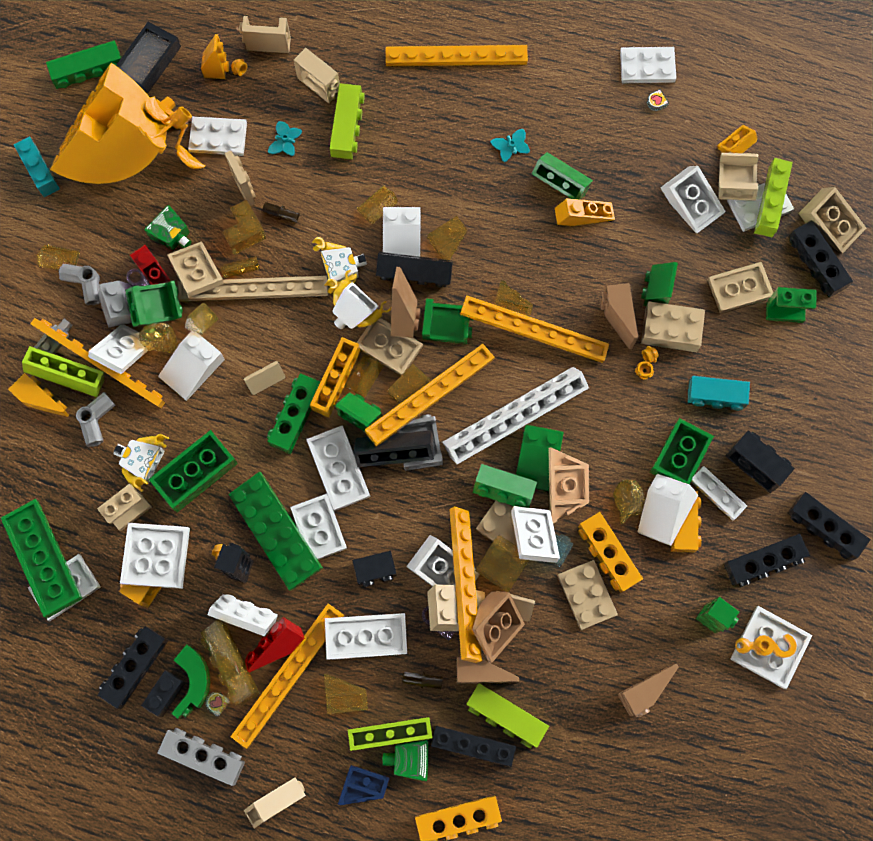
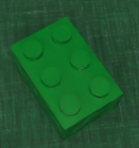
M679 418L674 424L649 473L655 476L660 474L690 484L714 436Z

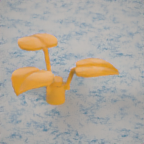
M155 96L149 98L145 103L146 111L155 120L161 121L167 126L157 134L150 126L142 123L139 125L141 133L154 147L164 149L166 143L160 137L172 126L176 129L182 128L175 145L177 156L192 169L204 168L206 165L199 162L180 145L185 129L188 127L186 123L192 118L190 112L184 107H180L168 117L158 105Z

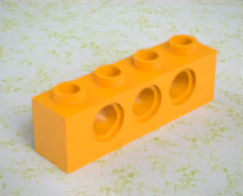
M343 337L341 338L311 401L312 411L330 418L361 350L358 343Z
M601 512L580 523L578 526L580 537L589 543V551L594 557H598L601 562L599 566L604 574L608 573L612 579L610 583L615 591L619 590L621 594L643 580ZM593 533H600L603 536V540L596 541L593 538ZM604 550H612L613 558L605 557ZM615 566H621L624 569V574H616Z
M495 795L415 816L420 841H438V838L442 837L450 840L457 838L458 833L466 831V835L479 832L478 828L486 826V829L498 827V822H502ZM476 810H482L485 813L484 819L480 822L473 819V813ZM457 815L465 818V823L461 827L453 824V818ZM440 820L445 824L442 832H436L433 829L435 821Z

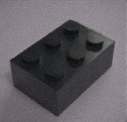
M749 430L725 455V457L769 493L780 487L795 469L791 466L792 463L788 459L781 458L772 446L764 444L756 433Z

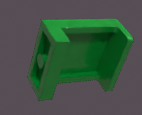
M174 281L141 287L133 286L125 289L133 327L182 318L183 309L181 304H179V291Z
M778 287L766 302V320L804 323L806 309L816 308L817 290Z
M426 298L422 340L467 344L468 338H472L473 327H469V321H473V319L460 315L461 305L434 303V299Z

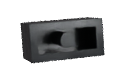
M391 551L352 560L358 585H363V587L375 585L374 582L382 580L383 583L394 580L393 577L397 576Z
M164 671L141 706L157 717H163L186 682L170 671Z

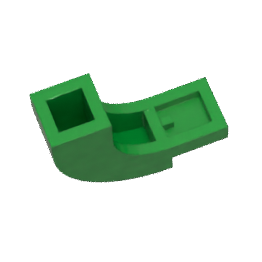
M187 644L173 660L186 671L190 681L187 695L171 713L177 719L187 718L193 711V704L201 708L210 690V672L207 663L200 653Z

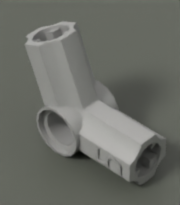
M62 264L59 270V279L61 281L82 284L86 305L100 304L98 296L99 274L90 266L81 267ZM92 273V277L86 280V276Z
M104 392L88 406L80 408L76 413V418L80 423L87 447H94L104 442L98 420L115 406ZM91 414L90 419L84 421L85 415Z

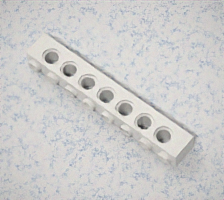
M572 367L442 443L450 458L456 464H459L589 388L583 373Z

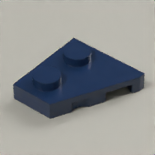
M350 765L338 805L384 798L390 778Z

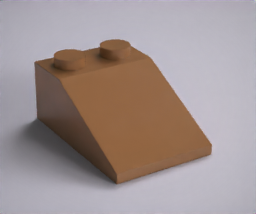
M396 267L392 288L390 336L413 338L414 330L418 331L421 309L417 308L418 301L400 267Z
M630 284L607 285L602 293V299H600V309L604 310L605 317L628 349H633L638 339Z
M491 592L480 603L472 630L488 662L492 663L525 624L509 592Z
M461 655L456 659L457 684L519 682L518 676L483 659L478 663L461 660Z
M677 663L618 693L629 716L641 717L650 712L649 708L655 704L679 668Z

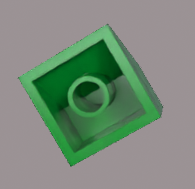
M677 262L652 265L650 271H646L644 282H647V286L643 288L641 299H644L643 306H647L648 302L669 303L673 292L678 266Z
M349 392L335 406L338 416L364 432L367 427L382 417L381 409L373 403L369 405L364 402L365 399L357 393L353 395Z

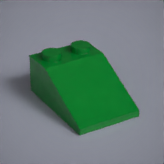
M525 425L516 475L537 481L535 489L549 492V448L561 451L564 432Z

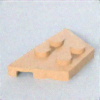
M549 448V510L552 522L555 523L557 519L566 514L569 515L577 508H581L589 503V465L556 449Z

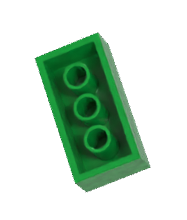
M210 430L149 478V481L171 508L178 513L238 463Z

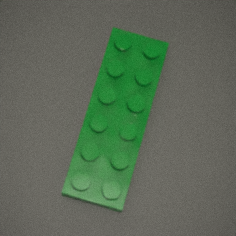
M262 472L256 473L228 494L289 591L294 590L323 569Z
M34 499L1 517L43 617L48 619L83 599L39 501Z

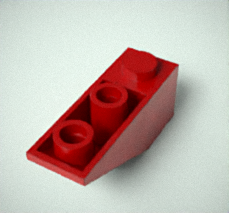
M145 244L129 254L150 285L171 281Z
M282 617L279 622L273 625L266 637L261 638L258 646L247 654L245 659L247 671L252 672L291 654L305 639L302 629Z

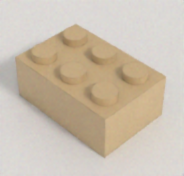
M648 302L644 313L641 344L697 352L702 343L705 310Z

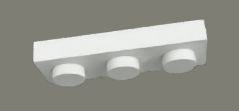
M705 466L694 475L691 483L732 521L747 507L741 499Z

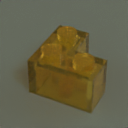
M247 200L230 208L237 224L222 231L234 255L266 239L264 229Z

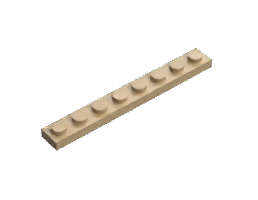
M328 277L223 280V285L188 298L181 282L178 281V300L181 302L328 296V286H324Z

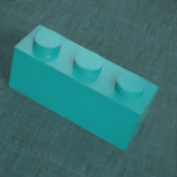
M30 136L13 144L43 197L60 190Z
M692 376L688 385L687 403H693L694 406L712 405L713 408L717 409L731 407V410L740 411L749 404L750 382Z

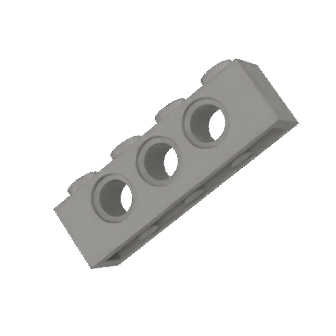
M181 729L167 730L157 754L231 786L236 785L245 761L241 760V755L234 752L226 754L222 752V747L212 744L210 747L204 744V739L197 736L189 738L185 736L186 732ZM182 742L188 744V751L185 754L179 748ZM200 750H205L207 753V758L203 762L198 759ZM219 758H223L226 762V766L222 770L218 769L216 765Z

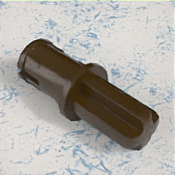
M265 202L262 211L264 213L278 217L279 220L284 219L295 224L299 220L300 213L286 209L285 206L280 207Z
M425 672L423 674L403 673L402 683L418 685L421 688L430 687L440 690L442 688V676L427 675Z

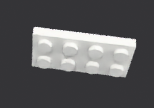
M343 426L306 439L334 511L370 497Z
M405 613L324 618L326 659L407 654Z

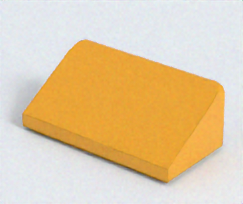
M742 125L718 144L717 148L722 153H744L757 142L756 131Z

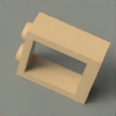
M305 48L294 59L297 78L326 102L330 103L338 97L340 84L338 73Z

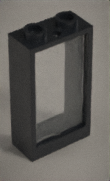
M148 21L116 66L132 78L148 94L181 48L179 39Z

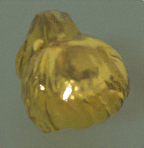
M165 323L146 325L139 333L138 339L148 351L156 350L171 353L175 352L179 346L175 331L170 325Z
M624 479L619 482L614 489L613 497L618 510L621 512L620 523L624 524L628 518L643 512L646 498L644 497L643 488L635 480Z

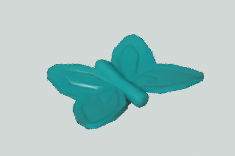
M278 121L276 131L280 136H275L277 141H274L269 146L268 153L277 154L283 151L290 156H294L295 147L292 143H295L294 139L302 134V130L290 128L287 123Z
M524 129L517 130L512 135V139L510 136H507V140L495 138L490 141L494 148L501 150L500 156L503 162H506L512 153L516 154L517 151L526 154L530 152L528 145L524 142L526 139Z

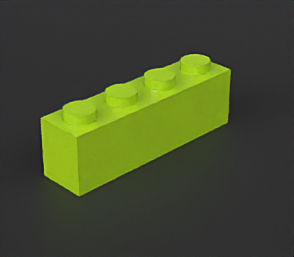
M339 84L330 143L331 157L353 159V153H357L358 142H355L356 136L359 137L360 134L358 120L362 119L360 105L364 104L365 93H362L360 85Z
M774 158L770 164L755 226V234L772 238L778 230L793 162Z
M29 346L22 361L24 373L94 397H98L104 383L103 371Z
M478 683L466 704L469 706V712L476 716L482 714L487 717L485 720L487 723L494 727L497 724L504 728L503 732L512 738L515 735L522 739L520 743L530 749L532 746L535 748L539 746L549 728V725Z
M430 717L349 729L350 751L432 738Z

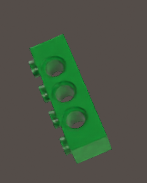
M301 373L298 378L295 377L291 385L293 389L290 395L287 394L284 399L283 405L285 406L282 412L279 411L275 418L276 424L274 429L271 428L268 432L267 442L270 446L291 455L312 411L310 404L320 381ZM298 394H307L304 399H297ZM291 410L299 411L296 416H289ZM283 427H290V431L287 434L281 433Z

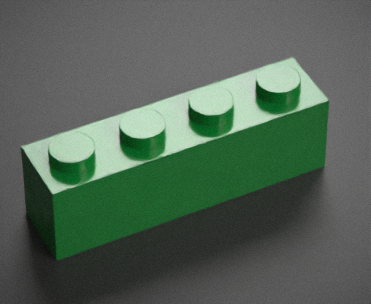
M114 40L47 61L46 64L56 89L102 76L110 63L116 66L122 57Z

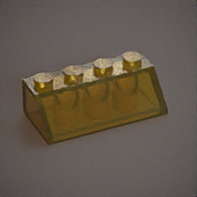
M221 620L215 621L201 632L203 638L200 640L205 650L209 649L212 655L209 659L213 667H217L220 672L218 678L223 686L226 685L229 690L227 693L231 704L235 703L236 706H240L260 695V692L250 672L247 671L244 659L226 623Z

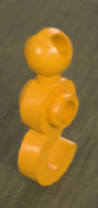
M785 634L783 639L788 643L789 647L787 651H782L774 640L769 636L762 635L755 638L753 642L746 638H739L735 643V648L741 654L754 650L759 656H766L773 652L777 657L787 658L795 653L797 644L791 635Z

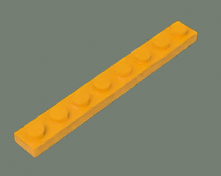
M527 45L386 47V66L527 65L528 62Z
M467 295L460 313L462 316L601 363L605 361L609 343Z
M34 318L30 323L161 409L164 406L165 402L161 399L163 397L155 390L149 392L145 389L147 385L139 380L136 382L129 379L131 375L124 371L122 374H119L89 358V351L87 352L82 348L84 346L82 343L75 339L70 341L66 338L68 334L60 329H57V331L50 328L52 324L43 318L41 321Z
M481 344L367 427L364 432L377 447L491 363L495 357L484 344Z
M453 507L449 511L461 660L478 663L482 661L481 646L472 630L478 609L469 511Z
M330 604L326 605L304 635L305 639L285 661L231 735V738L246 749L250 747L326 642L324 618L344 617V614Z

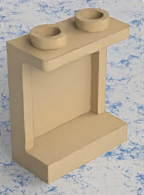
M248 16L243 17L239 30L240 34H242V42L245 43L248 51L289 53L291 36L287 18H279L278 27L252 26L249 24Z
M721 153L718 199L756 201L758 192V154Z
M128 484L97 509L109 524L113 523L121 532L128 526V523L134 522L152 507L136 488Z

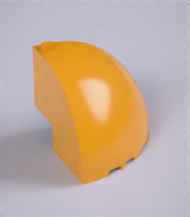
M110 63L99 79V83L95 88L96 91L90 93L86 100V105L84 104L80 109L74 125H71L59 148V156H55L51 165V171L68 179L93 184L118 182L142 171L158 153L162 154L165 148L158 149L154 147L139 130V125L142 123L150 126L157 134L166 127L164 123L155 120L146 111L145 103L150 97L132 78ZM167 131L160 137L164 142L166 141Z

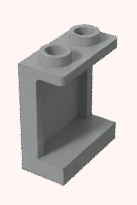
M422 415L420 419L412 420L398 431L399 433L432 430L435 442L434 460L404 463L405 471L443 465L435 416Z

